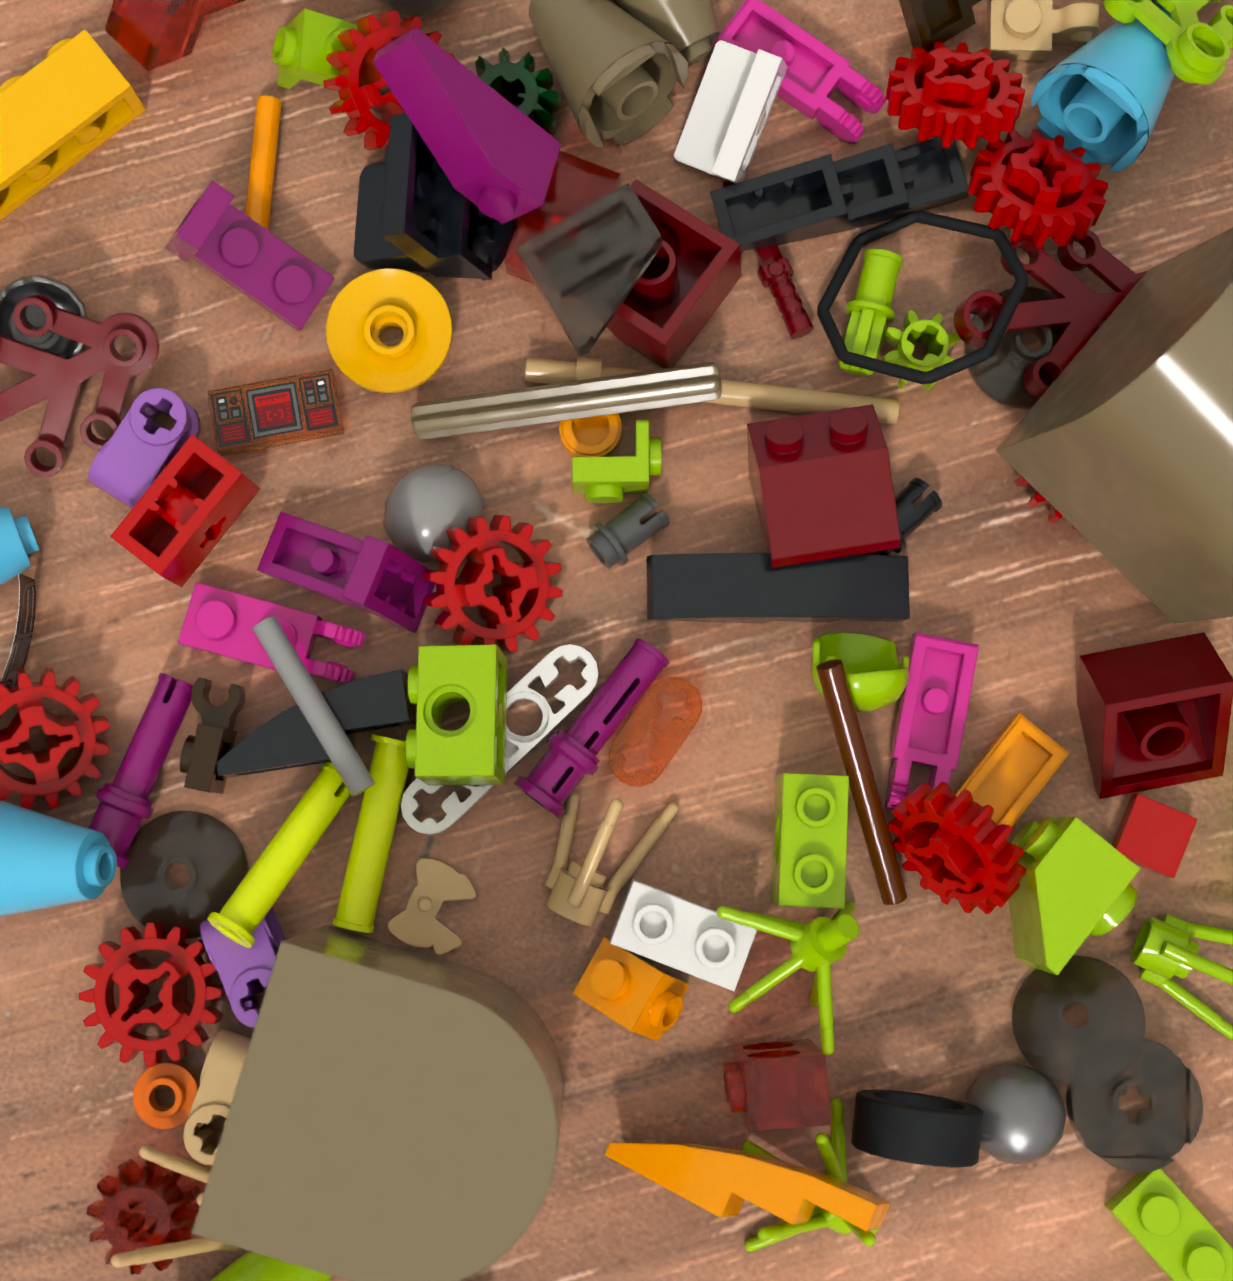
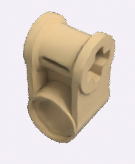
M223 1028L216 1034L208 1051L200 1076V1086L183 1133V1140L188 1153L193 1159L205 1165H213L218 1145L213 1143L215 1132L207 1128L206 1124L220 1116L227 1119L251 1041L249 1037Z

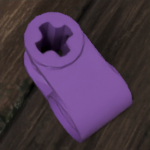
M151 388L142 392L133 401L131 408L113 436L96 455L88 472V481L128 507L133 508L189 437L193 434L198 438L200 434V419L196 410L170 390ZM161 412L176 420L175 426L170 431L161 428L155 423L157 416Z
M273 908L269 910L253 933L252 937L255 939V943L252 948L241 946L213 927L208 920L200 924L201 936L206 952L213 966L218 971L233 1013L240 1022L255 1028L261 1008L257 1005L255 996L264 991L263 987L268 986L280 943L284 940L280 923Z

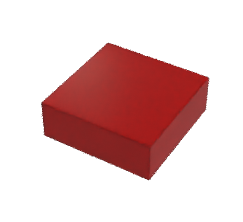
M1132 794L1112 846L1133 863L1165 877L1175 878L1197 818L1141 794Z

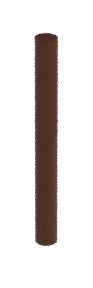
M840 659L828 660L819 664L816 669L846 775L849 776L850 789L882 902L885 905L899 904L907 899V893L843 663Z

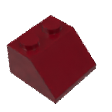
M635 179L562 275L561 280L620 341L661 368H672L677 364L741 278L740 244Z
M873 404L747 424L749 480L772 568L900 548L901 538L888 447Z
M1204 632L1079 655L1077 706L1094 786L1099 799L1223 776L1233 700V677Z

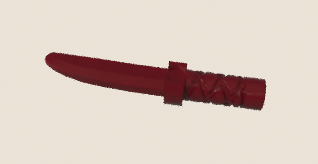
M724 181L723 187L733 185L734 183ZM777 245L753 249L761 265L757 271L763 287H769L773 298L775 297V303L779 312L782 313L783 321L791 339L807 335L814 327L805 307L803 308L802 306L803 303L799 294L796 293L793 280L790 278L794 271L789 259L782 257Z

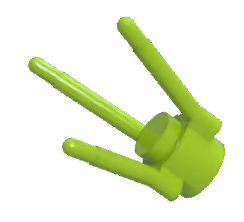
M1168 913L1164 914L1162 920L1152 916L1148 917L1137 934L1130 955V962L1142 967L1139 978L1160 987L1209 1026L1215 1028L1228 1039L1233 1040V1026L1171 979L1174 975L1184 979L1193 968L1233 986V969L1198 955L1199 944L1189 940V937L1233 945V931L1186 922Z

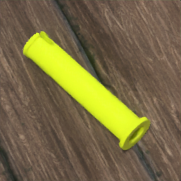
M375 734L370 736V740L376 741L369 773L376 784L364 791L336 916L332 921L334 926L365 933H373L374 930L373 923L409 771L406 760V741Z
M327 761L322 765L319 774L219 913L211 912L207 917L213 927L241 946L252 948L255 943V939L252 937L253 933L351 795L332 762Z

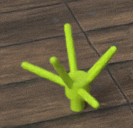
M852 901L845 902V909L840 908L832 919L818 917L808 924L756 912H745L723 905L718 907L716 912L717 916L721 919L791 940L790 949L792 957L731 1000L728 1005L729 1010L733 1013L739 1012L801 967L810 972H815L809 995V1003L812 1006H818L821 1050L825 1055H831L835 1049L831 964L843 958L846 953L847 943L856 939L859 935V925L851 916L855 911V904Z
M833 1098L830 1103L831 1143L828 1136L823 1132L815 1136V1142L828 1175L847 1183L843 1102L839 1098ZM745 1141L742 1144L744 1152L761 1154L780 1160L752 1141ZM815 1205L809 1221L793 1225L784 1221L761 1227L758 1230L757 1236L745 1241L744 1247L748 1252H754L797 1234L825 1227L841 1235L853 1232L865 1246L871 1247L876 1242L875 1233L878 1229L866 1232Z

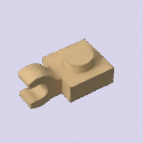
M988 0L987 49L991 50L990 58L992 60L1048 61L1052 52V44L1083 46L1092 40V31H1098L1099 4L1074 3L1061 9L1053 10V0Z

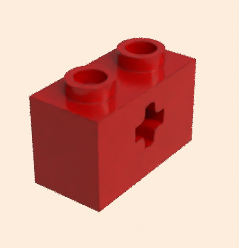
M192 434L110 537L157 574L183 587L259 492L260 488Z

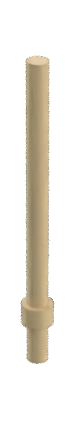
M581 356L577 357V362L527 357L525 382L556 384L647 370L602 365V359ZM721 379V397L717 400L704 402L799 414H813L873 404L879 423L896 425L899 414V400L724 379Z

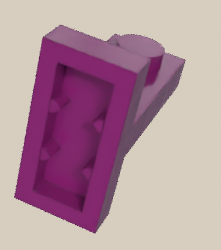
M212 180L198 197L165 249L184 262H187L190 258L194 259L295 330H301L335 277L232 206L230 203L235 196Z
M280 512L257 568L258 571L267 576L374 614L394 626L413 633L417 632L427 607L424 604L423 598L433 593L436 583L422 578V572L430 570L429 568L388 542L366 535L364 540L284 512Z

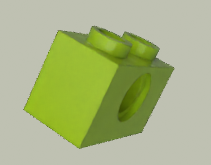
M497 645L419 646L418 665H411L408 672L409 700L411 704H417L416 729H409L406 737V760L408 767L415 768V777L427 785H505L507 657ZM456 702L469 703L470 716L465 725L454 731L444 730L442 727V716L447 707Z
M794 773L776 775L772 903L778 906L845 909L849 776Z

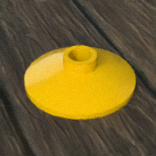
M393 268L378 269L358 276L339 292L331 305L327 317L326 338L332 358L342 373L351 381L371 391L397 393L418 387L429 380L440 369L450 350L452 321L446 302L430 282L406 270ZM389 328H398L403 332L401 342L395 346H386L381 342L383 332Z

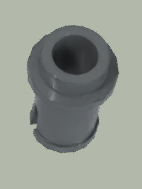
M643 493L637 501L605 525L600 522L593 525L594 533L586 538V541L592 552L606 568L609 569L616 563L624 566L628 563L627 555L659 530L669 526L670 522L664 510H661L659 513H653L642 523L639 522L642 517L659 506L658 502L649 493Z

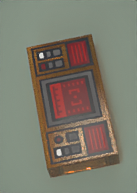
M331 369L207 391L217 452L221 456L345 434L335 376Z

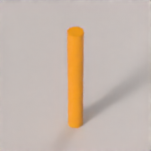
M263 95L257 97L245 215L269 230L282 101L273 96Z

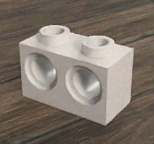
M632 879L611 933L610 944L735 991L757 930L721 919L713 909Z

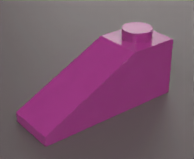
M416 27L376 51L373 60L374 65L455 190L477 205L483 214L496 219L501 224L543 206L561 147V143Z

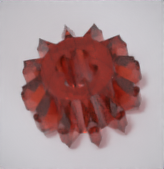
M133 1159L126 1160L118 1166V1178L107 1175L97 1184V1189L103 1199L92 1202L87 1207L86 1214L92 1219L103 1222V1225L90 1233L89 1242L100 1244L108 1239L113 1247L106 1253L105 1264L112 1265L111 1258L117 1253L190 1240L192 1238L188 1230L193 1229L198 1211L186 1206L197 1199L201 1193L198 1186H190L181 1190L177 1183L184 1177L183 1174L171 1170L165 1176H162V1166H159V1164L146 1160L141 1170ZM142 1202L146 1203V1214L151 1217H157V1220L150 1227L145 1226V1216L134 1211V1208ZM173 1258L151 1262V1264L158 1271H163L172 1264ZM147 1263L128 1266L130 1274H140L145 1269Z

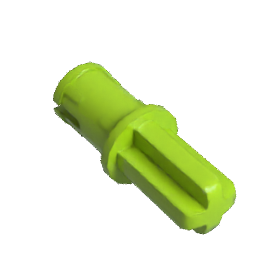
M875 248L865 250L864 263L855 298L846 305L845 311L850 315L844 343L848 352L878 359L886 324L892 323L895 318V312L890 308L899 270L902 268L903 258L892 251ZM840 360L838 363L841 370L851 375L870 376L874 373V371L844 364Z

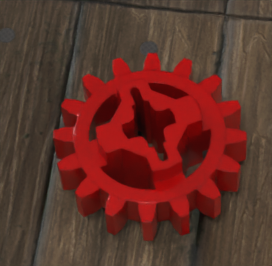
M398 11L382 13L379 15V19L372 14L356 20L357 30L352 28L341 31L337 36L341 45L346 50L328 53L326 60L338 69L337 77L324 80V88L338 91L340 100L331 105L329 110L331 114L347 113L350 119L346 123L343 132L347 136L359 135L365 132L364 148L367 150L381 149L384 144L386 148L389 144L390 125L388 123L391 121V116L405 113L391 90L379 94V90L388 85L373 63L376 51L415 27L421 31L422 18L413 16L401 22ZM438 31L425 34L436 44H439L442 35ZM369 109L381 113L384 122L373 115Z
M935 42L933 51L928 53L920 47L912 48L910 59L899 56L896 59L895 70H890L885 98L889 100L887 113L890 116H900L899 129L908 130L915 127L919 129L917 140L921 142L936 136L941 138L943 148H949L953 140H961L969 149L976 147L977 138L982 137L994 144L999 140L1000 131L1011 133L1014 130L1016 118L1020 117L1025 89L1020 88L1023 76L1021 73H1009L1011 62L1008 59L993 61L990 58L991 50L987 48L971 53L968 52V45L964 42H960L956 50H950L942 42Z
M1014 129L1011 133L1008 132L1005 141L999 139L994 144L988 142L985 150H979L970 172L972 177L967 187V193L977 196L973 206L975 212H990L992 214L988 224L992 230L1003 225L1011 229L1010 240L1017 242L1025 234L1032 237L1035 247L1042 248L1046 238L1052 237L1056 244L1060 247H1065L1071 235L1082 240L1086 237L1090 227L1095 226L1106 204V200L1103 197L1108 189V182L1097 179L1101 170L1099 163L1085 164L1082 161L1086 152L1083 147L1074 148L1069 151L1063 147L1064 137L1061 135H1057L1053 140L1043 138L1040 130L1033 129L1029 139H1023Z
M494 514L489 528L484 517L472 516L468 520V534L457 527H449L446 530L448 539L452 543L449 549L432 546L429 552L435 559L440 561L438 570L423 571L422 578L436 583V592L427 595L423 600L427 606L442 608L443 612L434 622L438 629L447 631L457 626L452 642L458 645H469L475 638V645H495L497 640L502 650L514 652L517 651L516 635L520 634L526 639L535 641L539 638V634L533 623L538 618L547 621L554 620L555 615L545 604L547 598L562 597L563 590L549 585V576L555 575L562 568L560 563L546 562L543 559V556L552 546L549 540L536 539L531 542L529 541L534 526L529 523L518 522L511 530L510 516ZM498 541L514 548L524 561L517 563L508 560L504 548L499 547ZM466 557L467 562L463 570L461 571L459 577L456 578L458 568L463 559ZM493 573L500 574L501 583L493 587V595L486 594L484 592V585L493 581ZM527 592H528L527 598H526V600H525V602H524L522 608L519 610V606L521 605V603H522L524 597L526 596V594H527ZM461 607H478L482 619L487 620L488 626H481L470 620Z
M45 667L41 674L40 682H31L24 668L17 669L16 686L8 688L5 683L0 681V716L14 704L17 705L18 710L8 727L0 729V762L3 761L4 764L17 762L32 770L34 778L15 775L0 764V800L4 801L14 791L19 793L21 807L30 809L34 797L44 795L51 809L58 806V791L66 788L70 794L78 798L83 795L78 782L82 774L98 779L101 775L99 768L92 761L93 755L102 756L110 753L108 743L96 738V734L110 728L109 721L106 716L96 715L90 717L89 714L97 708L100 702L94 693L84 695L79 699L76 697L81 685L76 677L71 676L62 686L56 685L55 673L52 668ZM40 697L59 701L69 707L76 715L64 714L57 716L43 708ZM41 725L45 734L50 736L45 738L44 749L33 751L30 743L24 741L30 737L29 728ZM79 747L76 756L69 765L58 772L57 765L67 750Z
M925 782L914 792L911 790L892 811L895 817L888 823V828L898 835L893 841L894 849L905 853L907 860L902 866L907 871H917L922 876L920 886L924 890L930 889L935 894L940 895L941 902L946 905L954 898L959 901L960 906L966 913H971L978 906L985 914H990L997 905L1002 908L1021 886L1019 881L1026 874V868L1017 862L1024 854L1023 848L1007 841L1008 835L1013 831L1010 825H996L991 819L994 808L989 804L982 807L977 802H974L971 792L966 789L956 797L946 782H941L934 790Z
M161 921L149 922L144 930V938H142L135 926L120 930L123 946L121 947L113 941L101 943L98 949L106 962L104 964H89L84 968L83 972L96 980L95 988L80 992L79 1000L94 1003L96 1011L88 1015L83 1020L85 1027L98 1024L103 1026L105 1032L97 1043L101 1049L116 1042L122 1044L119 1061L123 1063L133 1060L140 1051H143L146 1067H154L161 1063L164 1049L173 1062H176L187 1056L185 1039L197 1047L203 1045L209 1039L201 1024H215L221 1021L223 1014L211 1006V1001L225 995V989L223 985L212 984L211 975L218 971L212 962L205 963L201 957L206 951L203 940H198L190 945L185 943L187 937L186 926H174L168 933V936L165 937ZM153 949L170 953L172 956L161 964L152 965L145 957L139 958L136 953L142 950ZM169 976L162 984L163 988L158 994L161 1002L138 1011L146 1002L145 998L150 992L147 984ZM191 976L195 988L193 1005L187 1000V980ZM115 983L119 986L118 1009H116L113 994ZM145 1023H156L163 1031L168 1029L172 1034L158 1037L147 1036L136 1032V1030Z

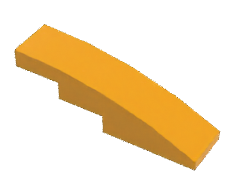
M651 1142L609 1143L605 1152V1156L720 1218L739 1215L745 1200L793 1225L809 1221L815 1205L867 1232L881 1227L891 1204L887 1200L828 1174L756 1153L691 1143Z

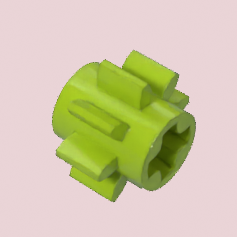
M910 310L903 321L904 332L894 327H888L883 340L886 344L894 347V349L887 353L882 361L927 372L955 360L946 354L957 344L960 337L957 334L947 335L945 329L940 325L942 322L941 313L938 312L932 320H918L917 314ZM917 341L928 347L922 361L912 356ZM899 378L898 388L902 389L909 381ZM936 382L922 384V386L928 392L932 390Z

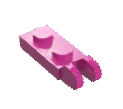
M745 0L714 42V47L718 41L723 40L754 53H757L758 49L783 58L788 68L777 96L811 120L816 117L824 129L849 144H855L864 132V127H862V123L857 118L829 99L834 90L838 87L845 99L871 114L879 112L886 102V97L879 90L880 88L850 68V61L761 0Z
M195 583L178 640L179 644L277 671L252 630L262 620L275 616L310 675L341 684L353 681L355 672L349 670L347 666L331 661L324 663L310 659L316 636L332 640L335 644L341 646L362 648L366 633L321 621L322 618L315 614L205 584Z
M918 632L912 634L908 655L909 681L901 694L889 757L894 760L887 783L886 809L893 810L907 796L912 763L933 767L928 779V785L933 790L941 782H946L949 785L951 771L957 770L979 650L978 644Z

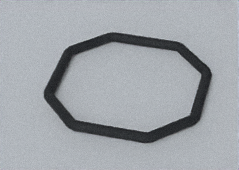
M920 210L911 211L858 234L851 241L818 304L817 316L837 358L844 364L919 384H932L986 361L995 354L1028 286V274L1007 236L999 228L992 230L988 225ZM914 223L994 240L1016 280L983 348L927 372L848 352L829 311L862 246Z

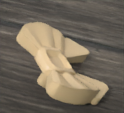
M429 857L419 858L415 866L417 885L407 902L406 909L388 921V929L397 939L408 945L428 948L433 945L435 953L442 955L462 945L461 938L436 919L443 901L471 900L475 898L476 892L466 874H459L452 866L441 860Z

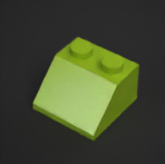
M1043 817L1040 823L1032 819L1017 833L1011 844L1023 848L1024 854L1017 862L1026 868V874L1019 881L1021 886L1009 899L1015 957L1027 966L1054 975L1060 973L1140 870L1138 866L1077 817Z

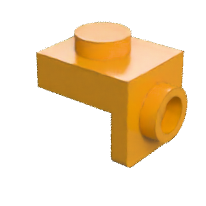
M604 937L572 994L627 1030L658 1041L663 1033L669 1030L680 1017L683 1009V997L688 990V984L663 972L631 951L610 944V939Z

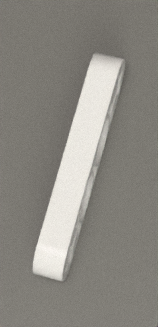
M572 644L557 647L507 692L506 713L513 703L525 699L533 701L540 707L543 719L539 729L528 736L515 735L506 724L505 776L579 707L596 688L599 676L597 662L592 654L583 647ZM564 659L567 663L572 664L580 659L586 665L581 672V676L586 683L579 690L570 684L560 690L554 697L556 700L564 703L565 706L558 713L554 714L545 697L529 687L540 678L547 689L559 676L558 670L555 667L559 660ZM416 778L403 794L401 802L403 818L408 826L419 833L428 835L443 833L457 823L495 785H462L472 791V794L464 802L461 801L459 794L454 791L441 805L443 811L447 814L442 821L439 822L433 817H428L421 821L416 815L421 808V803L416 798L422 790L434 795L445 785H427Z

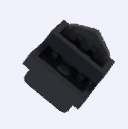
M402 113L391 116L389 144L385 149V161L367 165L360 174L354 241L355 259L370 269L393 268L406 271L430 272L436 277L491 280L492 272L501 266L521 232L518 218L501 224L496 219L483 214L477 205L454 189L407 114Z

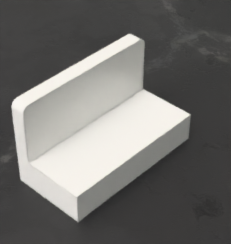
M723 40L718 41L712 52L679 139L674 158L683 164L734 184L744 181L788 68L783 58L758 49L757 53H754Z

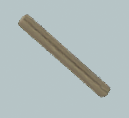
M708 362L419 402L411 408V423L417 438L425 440L713 401L719 399L722 394L721 375L717 364Z

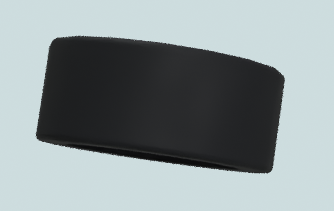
M862 1090L856 1094L851 1143L856 1149L865 1153L901 1162L936 1167H972L979 1161L983 1111L977 1106L944 1097L893 1090Z

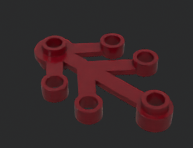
M1091 230L1088 231L1086 237L1082 240L1071 235L1067 246L1060 247L1058 245L1057 255L1060 263L1048 255L1044 247H1035L1032 237L1023 234L1017 242L1010 241L1015 253L1016 247L1022 248L1027 252L1029 264L1022 263L1027 274L1031 275L1060 299L1019 303L1005 333L1007 331L1066 325L1047 355L1029 365L1024 372V385L1027 391L1037 398H1040L1050 387L1040 380V368L1046 369L1051 374L1053 383L1084 347L1099 323L1105 321L1147 272L1134 273L1103 248L1098 236ZM1073 242L1083 246L1086 253L1085 258L1079 257L1074 252ZM1001 254V263L1003 268L1007 273L1013 276L1012 272L1010 271L1006 261L1004 260ZM1088 267L1112 288L1115 293L1097 294L1070 271H1082ZM981 290L961 302L955 310L953 321L955 331L960 339L971 346L983 347L1005 303L1003 297L994 291ZM970 314H975L981 318L984 324L983 332L976 329L972 324Z
M42 295L29 296L16 305L13 319L16 327L23 334L39 337L51 331L91 347L68 358L0 335V363L35 374L0 392V421L49 398L39 437L28 446L24 454L25 464L31 473L38 477L48 478L56 475L65 466L68 453L64 445L82 381L103 371L105 373L96 411L90 413L81 423L80 436L89 448L100 451L109 439L102 440L93 434L91 423L94 420H102L108 423L113 436L121 423L120 416L131 377L148 371L157 360L159 354L158 335L153 326L143 317L123 312L111 315L105 321L99 322L58 308L49 298ZM28 305H37L44 310L46 314L44 326H34L27 320L26 308ZM125 335L134 341L136 345L134 356L125 357L117 352L114 344L117 336ZM47 447L51 449L56 456V465L45 466L41 464L36 456L37 448Z

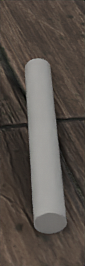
M271 616L256 624L252 630L352 797L371 788L376 783L277 618Z

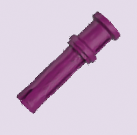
M636 638L633 642L634 645L607 680L599 687L596 694L566 732L559 730L557 734L553 733L547 740L550 748L527 777L519 776L514 783L521 791L559 819L565 812L562 804L586 774L593 776L597 771V764L600 762L596 757L598 752L625 717L629 715L635 704L662 669L666 668L670 663L661 652L643 639Z
M161 672L158 676V683L112 785L105 783L103 788H99L95 796L100 803L88 828L106 836L110 847L115 851L117 867L127 869L131 859L127 856V852L142 819L150 818L154 810L151 808L153 802L148 800V797L192 701L193 685L179 679L176 680L174 677Z

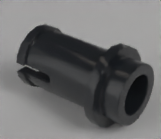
M913 478L908 486L895 497L901 538L900 548L878 551L877 553L888 556L892 551L896 553L903 551L906 547L905 539L933 513L942 508L941 499L935 490L916 507L912 505L930 486L928 483L920 478Z

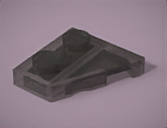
M627 183L516 247V251L520 261L581 358L590 352L662 247L660 232Z

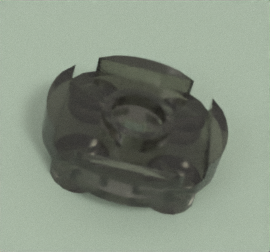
M1119 1036L1107 1039L1097 1046L1088 1047L1080 1053L1076 1059L1075 1069L1068 1081L1066 1109L1070 1125L1074 1129L1081 1145L1118 1169L1130 1172H1149L1161 1169L1174 1161L1171 1157L1180 1152L1185 1143H1192L1201 1125L1203 1099L1199 1083L1189 1068L1185 1067L1181 1059L1163 1044L1147 1038ZM1137 1085L1138 1093L1149 1097V1107L1138 1110L1137 1120L1128 1121L1126 1111L1118 1108V1101L1120 1096L1126 1095L1128 1087Z

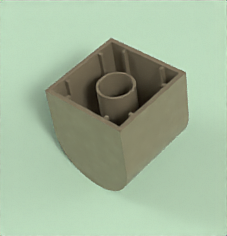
M1233 228L1149 269L995 450L1174 624L1233 617Z
M327 925L281 941L191 1234L348 1281H462L482 1271L511 1249L526 1232L536 1217L552 1180L561 1127L564 1087L560 1059L548 1029L531 1005L515 990L493 976L470 967Z

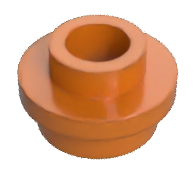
M161 1062L145 1070L136 1081L133 1090L134 1108L138 1116L151 1127L157 1129L178 1127L188 1119L199 1083L195 1075L184 1065L176 1062ZM159 1085H167L173 1089L175 1103L172 1107L164 1108L156 1102L155 1090Z

